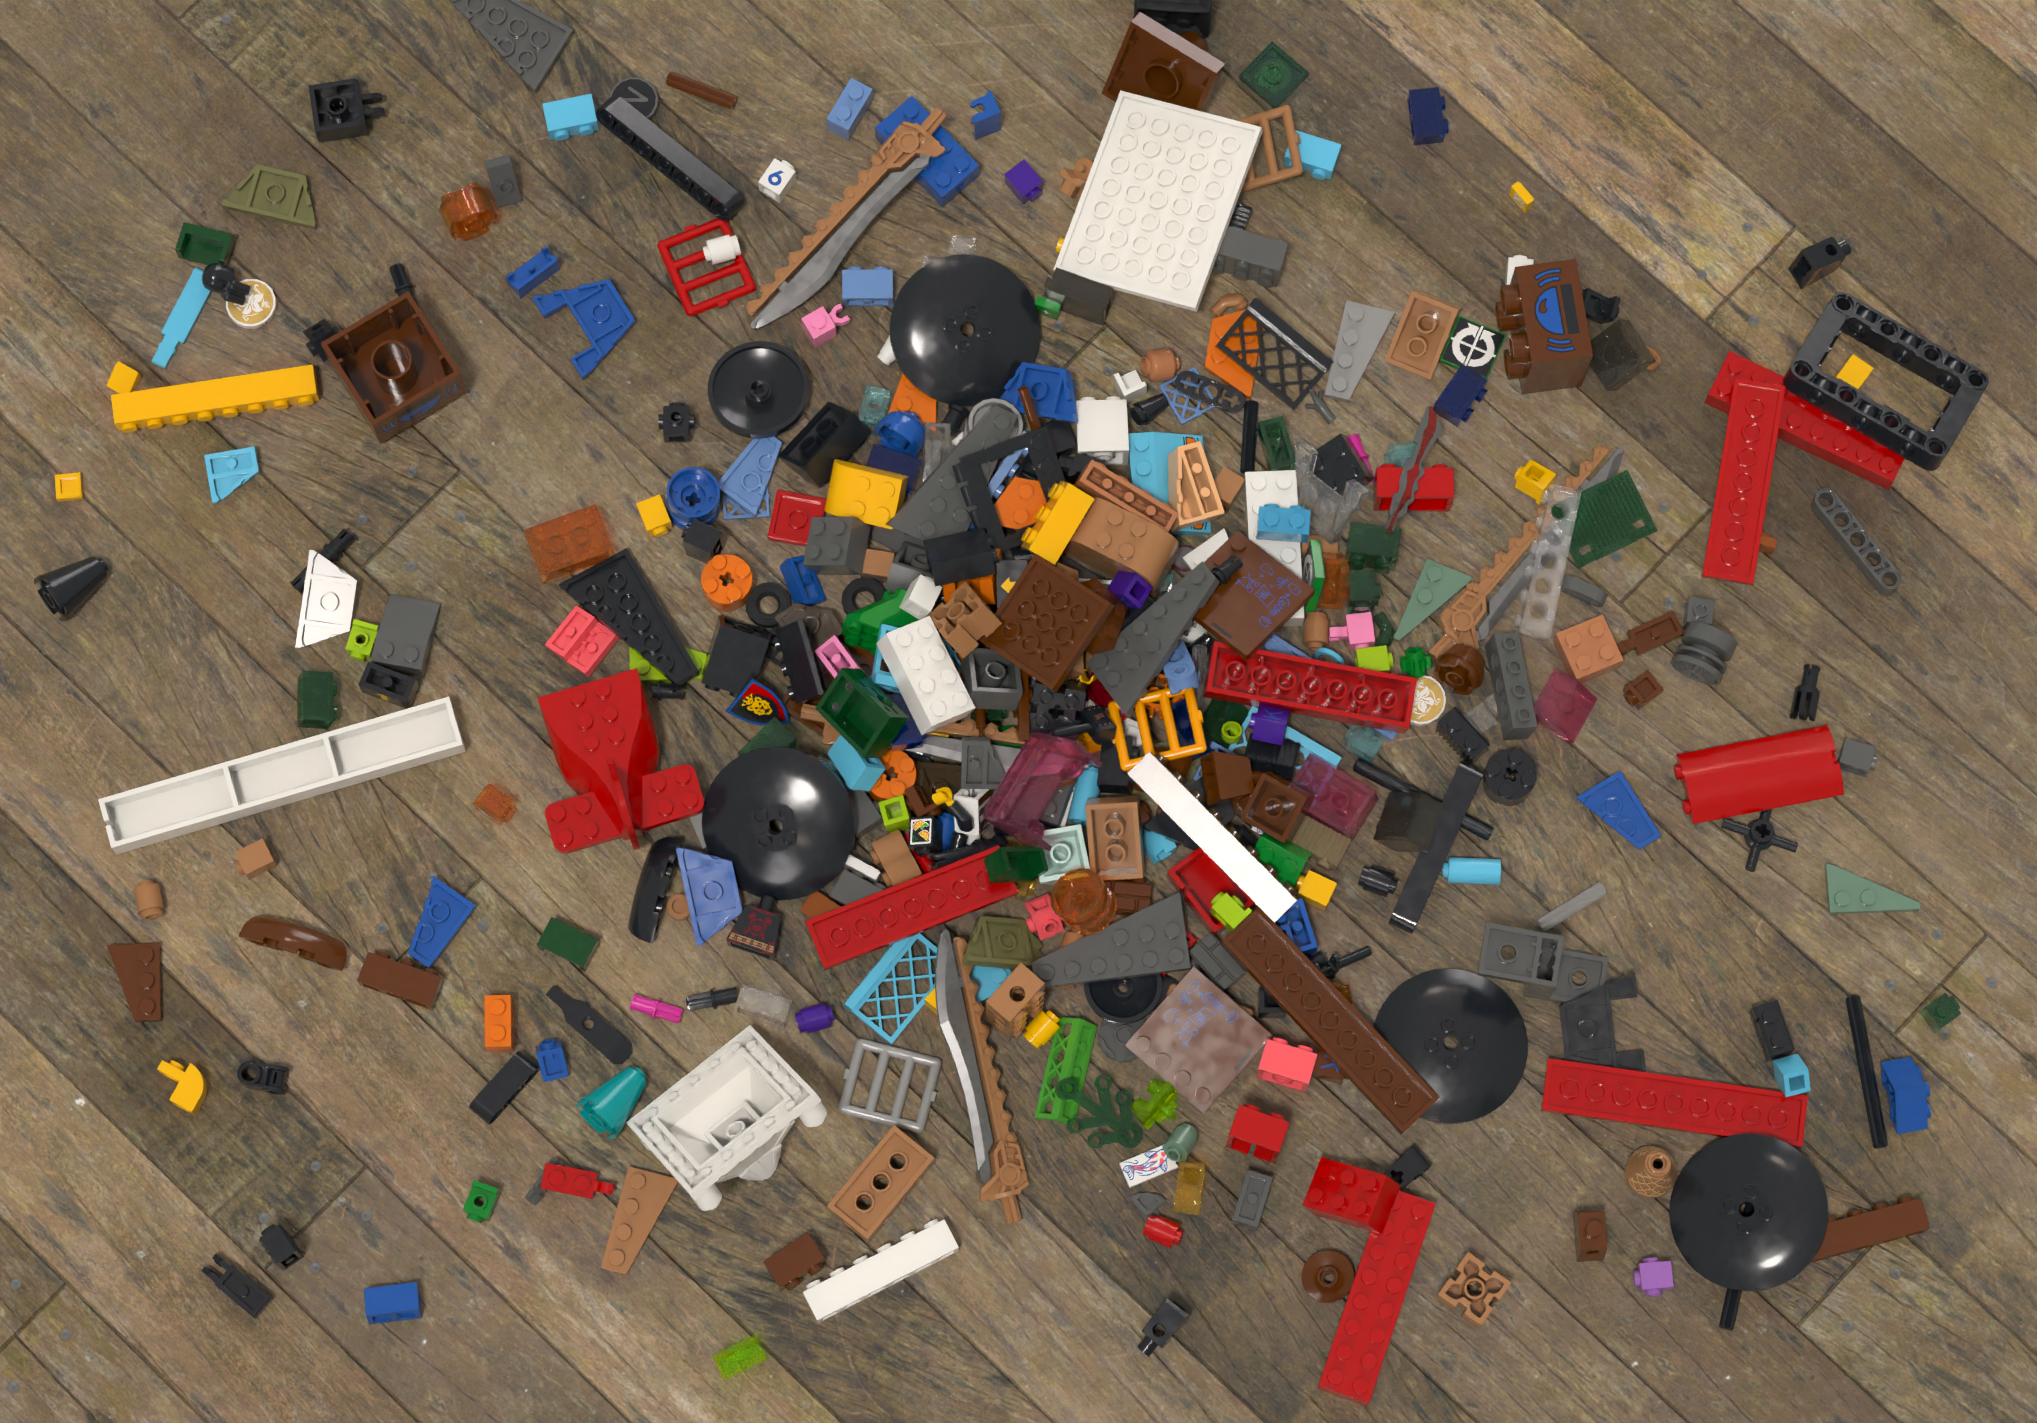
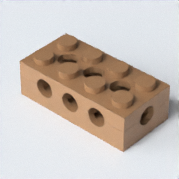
M1020 963L986 1001V1021L1007 1040L1010 1041L1013 1036L1018 1038L1026 1030V1024L1030 1017L1034 1019L1044 1009L1045 983L1025 965Z
M893 1125L827 1205V1210L869 1244L935 1163V1158ZM894 1159H902L905 1162L904 1167L901 1169H894L890 1164ZM878 1179H885L888 1182V1186L883 1190H879L874 1187V1183ZM862 1199H867L871 1201L872 1205L867 1210H861L857 1207L858 1202Z

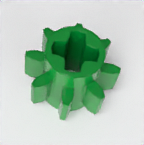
M1421 647L1408 648L1405 650V656L1399 657L1400 668L1402 672H1407L1408 677H1423L1426 675V669L1432 668L1431 656H1429V653H1424V649Z

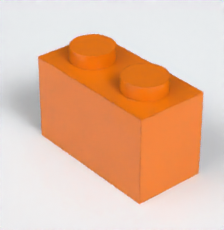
M484 996L485 1048L487 1052H514V1000L512 996Z

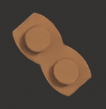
M899 829L871 843L872 850L869 851V854L874 864H880L884 870L881 877L887 888L922 875Z

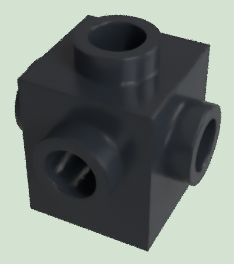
M325 319L303 331L309 341L306 344L308 350L313 357L318 355L323 362L327 358L320 343L340 332L336 325L331 327Z
M678 402L670 403L669 406H663V414L658 416L659 430H663L664 442H690V429H695V415L690 414L689 406H684L683 403Z

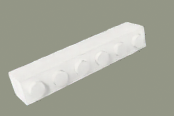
M938 1219L932 1220L923 1226L925 1230L917 1234L911 1231L900 1237L901 1242L893 1246L891 1243H888L876 1250L878 1254L870 1258L865 1255L853 1261L854 1266L844 1270L841 1267L829 1274L831 1278L823 1282L818 1279L806 1285L807 1290L803 1292V1295L817 1323L958 1252L959 1247L945 1220L940 1222Z

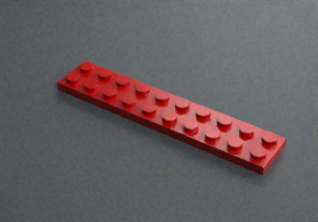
M1548 1058L1541 1111L1724 1138L1739 1134H1759L1779 1139L1794 1148H1802L1808 1095L1797 1094L1785 1097L1783 1092Z

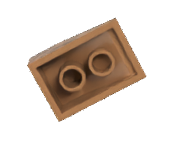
M1417 288L1412 290L1384 361L1431 380L1457 323L1462 307Z

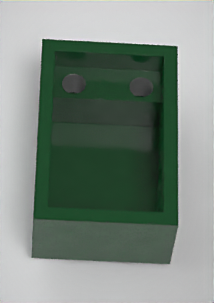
M841 668L815 708L863 758H882L909 718L861 669Z

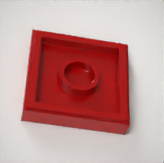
M777 490L767 539L806 547L812 517H824L826 498Z

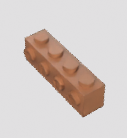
M1091 460L1084 467L1074 484L1076 488L1089 496L1109 501L1159 526L1169 532L1179 514L1170 505L1158 501L1147 491L1137 488L1123 476L1116 475L1108 470L1105 465Z

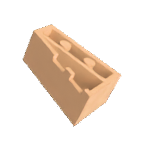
M1201 441L1177 447L1168 454V504L1179 513L1169 533L1214 521L1225 513Z

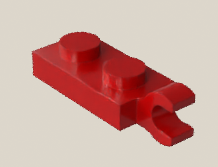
M545 1163L540 1189L592 1199L593 1192L612 1195L615 1184L596 1181V1172Z

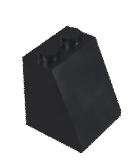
M719 615L701 675V682L705 684V688L717 692L723 689L729 691V695L736 698L752 678L757 680L770 641L768 630Z

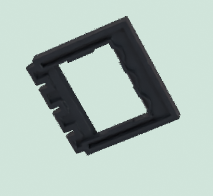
M1046 426L960 457V463L952 466L957 482H968V485L960 488L966 507L973 505L977 507V509L969 511L974 529L984 528L986 536L992 537L994 548L1001 549V552L1022 545L1023 541L1021 538L1028 527H1034L1036 522L1019 528L1014 533L1005 536L979 465L988 461H995L1013 454L1014 451L1027 447L1046 502H1048L1050 499L1048 493L1055 483L1059 484L1060 481L1066 482Z

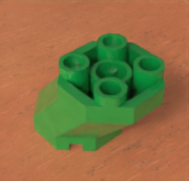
M896 589L894 594H890L891 590H887L881 600L847 614L842 627L845 643L851 647H860L868 650L871 654L875 655L881 624L901 628L918 621L919 619L899 608L907 591Z

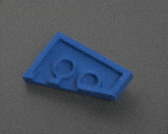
M1621 771L1576 797L1577 800L1638 850L1661 838L1659 831Z
M434 876L408 954L425 967L431 969L476 909V905Z

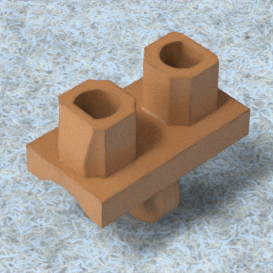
M1081 158L1075 163L1074 170L1062 168L1059 175L1064 180L1058 190L1069 197L1076 196L1080 198L1093 161L1088 158Z

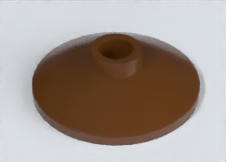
M1321 1251L1306 1261L1302 1270V1284L1307 1294L1314 1300L1322 1303H1334L1343 1299L1350 1292L1354 1281V1270L1344 1255L1335 1251ZM1326 1275H1333L1334 1279L1331 1283L1324 1281Z

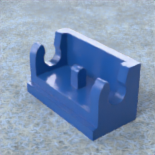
M992 91L987 92V95L975 99L970 104L971 108H975L978 105L983 106V112L977 113L971 119V124H974L973 136L975 140L1001 130V112Z
M544 246L540 253L512 274L508 273L505 276V281L521 299L560 270L559 261L554 255L552 256L549 253L547 246Z
M417 1282L364 1288L365 1312L369 1325L422 1318L420 1292L418 1291Z

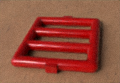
M717 218L696 227L692 224L685 227L684 232L661 240L657 244V248L685 313L689 317L717 306L719 309L726 307L729 301L756 290V285L742 253L736 256V259H734L735 263L683 283L678 270L705 260L704 252L701 250L674 261L669 248L719 228L723 236L728 234L734 236L728 220L723 221ZM737 272L740 273L744 285L695 305L692 304L688 292Z

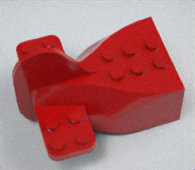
M637 668L537 698L561 775L568 786L578 795L552 803L545 810L546 821L557 852L569 854L620 838L623 840L630 839L633 849L638 850L640 846L637 837L643 835L644 831L696 816L704 810L703 795L696 772L691 765L682 764L657 772L660 758L659 742Z

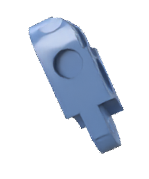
M1182 641L1163 667L1171 695L1180 693L1179 690L1200 687L1195 665L1184 641Z

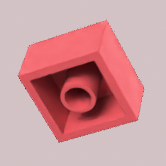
M1273 1037L1272 1040L1267 1039L1256 1078L1306 1093L1317 1054L1312 1053L1313 1049L1307 1046L1298 1045L1296 1048L1287 1045L1288 1042L1280 1038Z

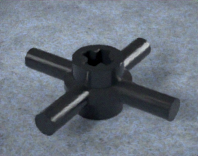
M1772 809L1761 811L1759 820L1753 821L1747 826L1726 818L1723 819L1721 828L1744 835L1746 845L1750 848L1745 866L1747 871H1755L1760 852L1770 848L1772 845L1794 853L1797 850L1798 843L1775 835L1774 828L1769 823Z

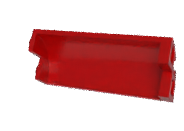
M1825 725L1677 754V765H1674V774L1676 780H1680L1685 789L1686 800H1682L1684 815H1689L1692 823L1697 824L1844 795L1840 763H1837L1835 756L1836 747L1828 726Z

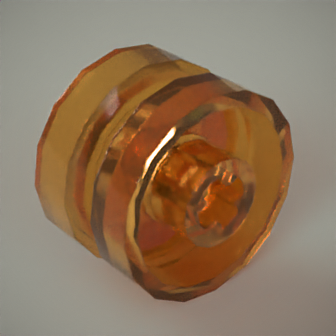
M1078 868L1061 876L1054 885L1050 896L1051 907L1055 914L1072 931L1080 935H1092L1106 928L1113 920L1117 910V897L1098 874L1090 869Z

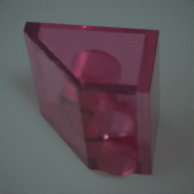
M1554 669L1534 705L1537 725L1574 743L1597 698L1579 681Z

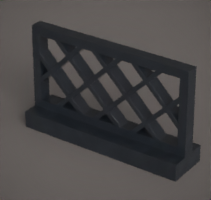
M1254 298L1215 346L1293 411L1308 394L1309 389L1313 388L1333 363L1331 359L1256 298ZM1247 315L1256 322L1257 331L1243 333L1242 321ZM1239 326V333H1233ZM1260 326L1264 328L1266 331H1261ZM1271 334L1275 337L1276 348L1262 349L1261 335ZM1257 335L1259 349L1245 350L1243 337ZM1240 337L1241 351H1230L1223 344L1228 338ZM1277 351L1278 365L1264 366L1263 353ZM1281 351H1292L1295 354L1296 364L1282 365ZM1259 353L1261 367H1250L1246 364L1245 354ZM1310 366L1317 372V375L1312 380L1302 381L1300 367ZM1296 367L1298 381L1284 382L1283 368ZM1279 369L1280 383L1268 382L1265 377V370ZM1308 384V386L1303 390L1302 385ZM1298 385L1299 397L1294 402L1285 396L1284 386Z

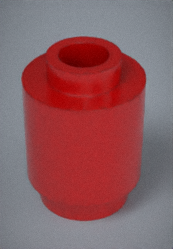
M1150 1215L1145 1224L1143 1235L1148 1236V1240L1171 1249L1173 1245H1179L1184 1231L1180 1230L1181 1224L1159 1215L1156 1217Z

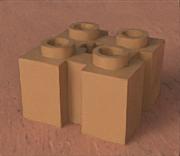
M966 582L950 594L952 599L946 604L942 602L927 615V617H931L935 627L944 639L963 658L976 649L979 645L978 639L983 635L988 637L1002 624L985 601Z
M1467 1252L1453 1272L1458 1276L1457 1280L1454 1281L1449 1278L1435 1299L1452 1311L1456 1306L1464 1311L1462 1318L1479 1330L1493 1310L1488 1304L1491 1300L1497 1304L1511 1282L1496 1271H1493L1491 1275L1487 1274L1482 1270L1485 1263ZM1467 1286L1469 1288L1476 1286L1478 1288L1477 1293L1480 1295H1469Z

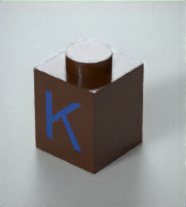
M1319 1048L1311 1076L1338 1085H1342L1343 1079L1349 1080Z

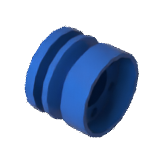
M687 467L675 473L667 485V513L670 520L683 530L687 524H692L694 518L708 525L715 522L719 513L720 487L716 478L709 471L699 467ZM692 501H697L695 506H690Z

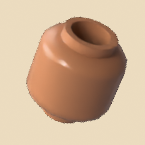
M1169 348L1150 349L1141 358V372L1151 382L1172 380L1176 371H1179L1180 368L1179 358Z

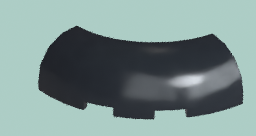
M672 837L658 839L651 845L645 859L628 923L631 934L645 942L653 944L659 930L665 899L661 897L665 896L668 883L670 884L678 862L676 848L681 847L682 839Z

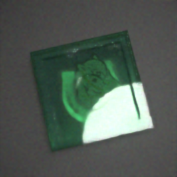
M1272 41L1239 75V80L1271 107L1277 108L1309 76V72Z

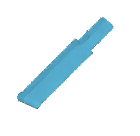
M197 267L193 269L187 284L161 331L164 338L159 343L152 359L153 364L166 369L172 356L175 355L179 343L184 345L212 293L202 284L204 270Z

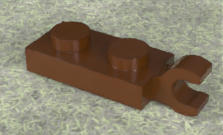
M1674 611L1629 630L1626 633L1629 639L1618 643L1617 646L1622 656L1632 650H1635L1637 656L1682 637L1684 630Z

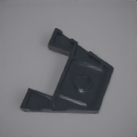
M1634 972L1559 1005L1565 1059L1646 1072L1643 1049L1616 1052L1610 1001L1638 997Z

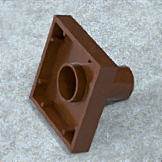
M1139 12L1129 25L1101 94L1116 102L1121 90L1204 112L1225 63L1207 53V45L1198 34L1184 31L1178 35Z

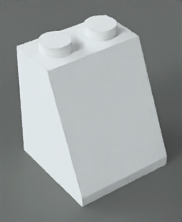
M1117 396L1107 397L1106 400H1096L1094 397H1083L1080 400H1076L1078 424H1076L1077 453L1105 461V466L1128 465L1127 400Z

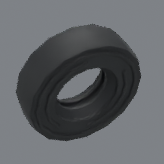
M861 577L854 579L846 586L842 593L841 602L844 612L850 614L860 609L854 602L858 593L863 591L869 592L874 596V602L883 598L885 589L872 578Z
M772 582L761 583L755 586L746 600V612L749 619L757 626L763 628L778 626L779 624L774 617L791 606V599L787 591L780 585ZM766 596L774 597L778 602V608L772 614H764L759 610L758 604Z

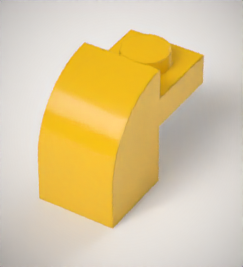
M162 1060L157 1070L164 1076L178 1082L169 1100L174 1105L196 1116L207 1095V1084L204 1076L191 1063L184 1072L185 1067L173 1060L170 1063Z

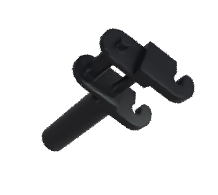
M1366 946L1341 958H1338L1335 953L1332 954L1327 962V967L1322 970L1317 962L1313 964L1321 973H1324L1323 975L1326 978L1329 977L1333 980L1339 969L1369 957L1372 953L1370 948Z

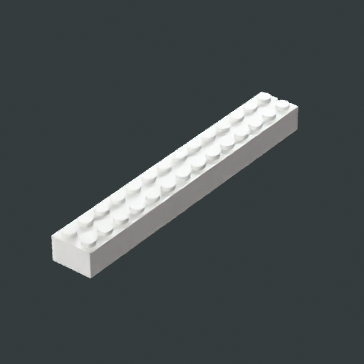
M445 697L98 799L104 822L107 824L105 827L111 848L117 855L466 752L453 705L450 698Z

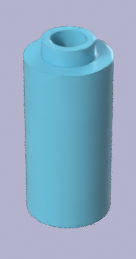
M1090 767L1078 770L1068 821L1073 824L1087 826L1085 808L1087 799L1099 798L1100 794L1097 786L1098 768Z
M1448 857V861L1444 862L1442 866V878H1447V883L1500 885L1501 859Z

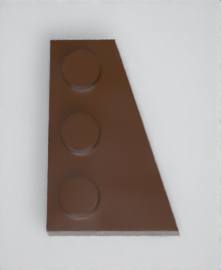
M157 942L107 945L134 1021L136 1023L162 1021L161 944Z

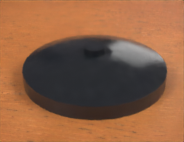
M748 342L732 348L717 361L708 381L709 403L717 420L729 431L747 438H769L785 432L801 418L809 401V380L803 364L791 351L771 342Z

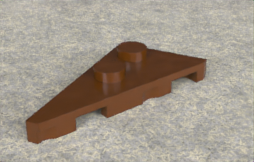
M1020 669L1023 695L1016 710L1012 712L1013 718H1018V726H1016L1018 741L1028 742L1030 740L1029 704L1032 701V689L1029 688L1028 680H1030L1031 675Z

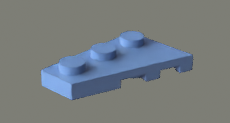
M1027 447L1014 451L1013 454L1005 458L987 485L991 499H998L1006 488L1003 483L1008 476L1012 478L1020 467L1017 463L1022 456L1026 457L1029 454Z
M774 436L762 439L753 438L718 481L720 492L755 518L780 454L782 442Z

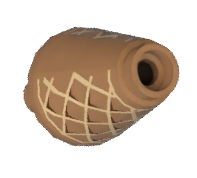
M1644 1146L1635 1150L1628 1158L1625 1166V1179L1629 1189L1637 1195L1645 1198H1658L1666 1195L1674 1186L1677 1179V1165L1673 1157L1666 1150L1656 1146ZM1657 1162L1660 1169L1654 1168L1653 1163Z

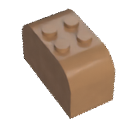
M1091 496L1094 498V501L1065 547L1064 553L1113 578L1118 571L1137 573L1153 587L1149 596L1155 598L1179 555L1178 541L1159 526L1109 501Z

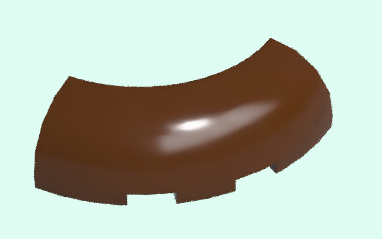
M259 915L248 920L240 931L239 937L258 946L298 954V957L327 969L342 971L346 960V947L344 943L306 926Z

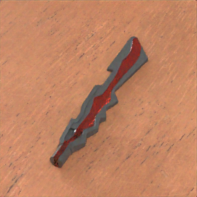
M1427 406L1413 440V443L1417 444L1412 458L1406 459L1399 479L1398 493L1393 494L1388 512L1389 519L1384 528L1387 532L1394 533L1399 520L1407 515V507L1414 501V492L1419 490L1417 481L1425 474L1421 463L1443 430L1432 406Z

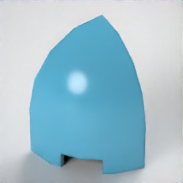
M1144 829L1142 834L1143 847L1154 866L1176 852L1177 846L1174 842L1165 839L1162 835L1152 831L1148 832Z

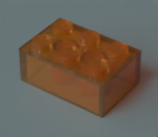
M596 504L523 530L543 584L590 568L614 555Z

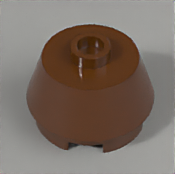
M1455 644L1436 659L1434 676L1440 684L1444 681L1447 685L1453 687V693L1469 695L1482 684L1484 659L1474 648L1464 644Z

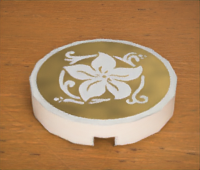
M258 279L240 281L250 286V292L247 296L245 295L246 299L243 306L226 301L229 317L236 325L245 329L262 327L263 324L268 323L273 318L276 312L277 300L273 290L265 282Z
M1425 675L1417 678L1410 720L1412 725H1430L1444 711L1446 704L1445 691L1440 683L1430 676Z

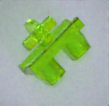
M1154 1079L1147 1088V1092L1153 1096L1152 1099L1146 1103L1141 1098H1138L1130 1107L1141 1125L1147 1130L1155 1122L1161 1125L1166 1118L1172 1122L1176 1119L1172 1111L1177 1106L1174 1100L1178 1093L1168 1081L1164 1084Z
M756 1335L713 1355V1359L724 1381L767 1360Z

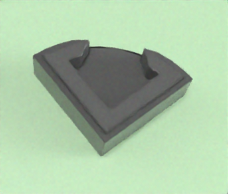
M1148 1192L1137 1193L1129 1198L1145 1219L1166 1203V1200L1160 1195Z

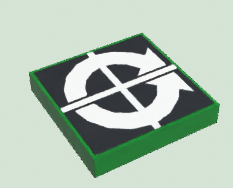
M1459 316L1441 356L1440 363L1486 382L1506 335Z
M1310 539L1302 565V580L1315 589V595L1304 605L1305 612L1315 611L1325 580L1321 543L1319 540Z

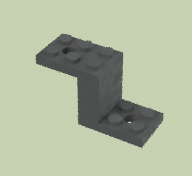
M1486 922L1477 975L1524 983V997L1565 1003L1605 985L1609 958L1563 950L1564 936ZM1503 947H1511L1514 950L1515 957L1512 960L1502 958L1500 951ZM1574 973H1582L1586 978V983L1582 986H1577L1572 982L1571 977Z

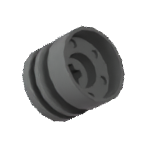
M1695 621L1689 622L1681 638L1685 645L1677 647L1676 655L1673 656L1671 665L1679 673L1697 682L1707 685H1719L1723 678L1722 674L1727 669L1724 662L1731 660L1737 642L1732 636L1712 625Z

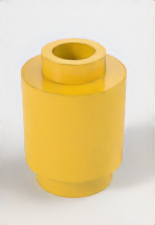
M1041 1010L1026 1026L1023 1036L1038 1049L1041 1045H1045L1061 1028L1057 1024L1060 1019L1050 1010L1046 1013Z

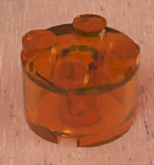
M470 183L464 189L448 192L441 197L442 203L439 207V212L451 237L457 240L456 237H461L463 241L477 238L489 231L488 225L491 222L494 225L497 222V214L488 195L483 188L479 187L478 183Z

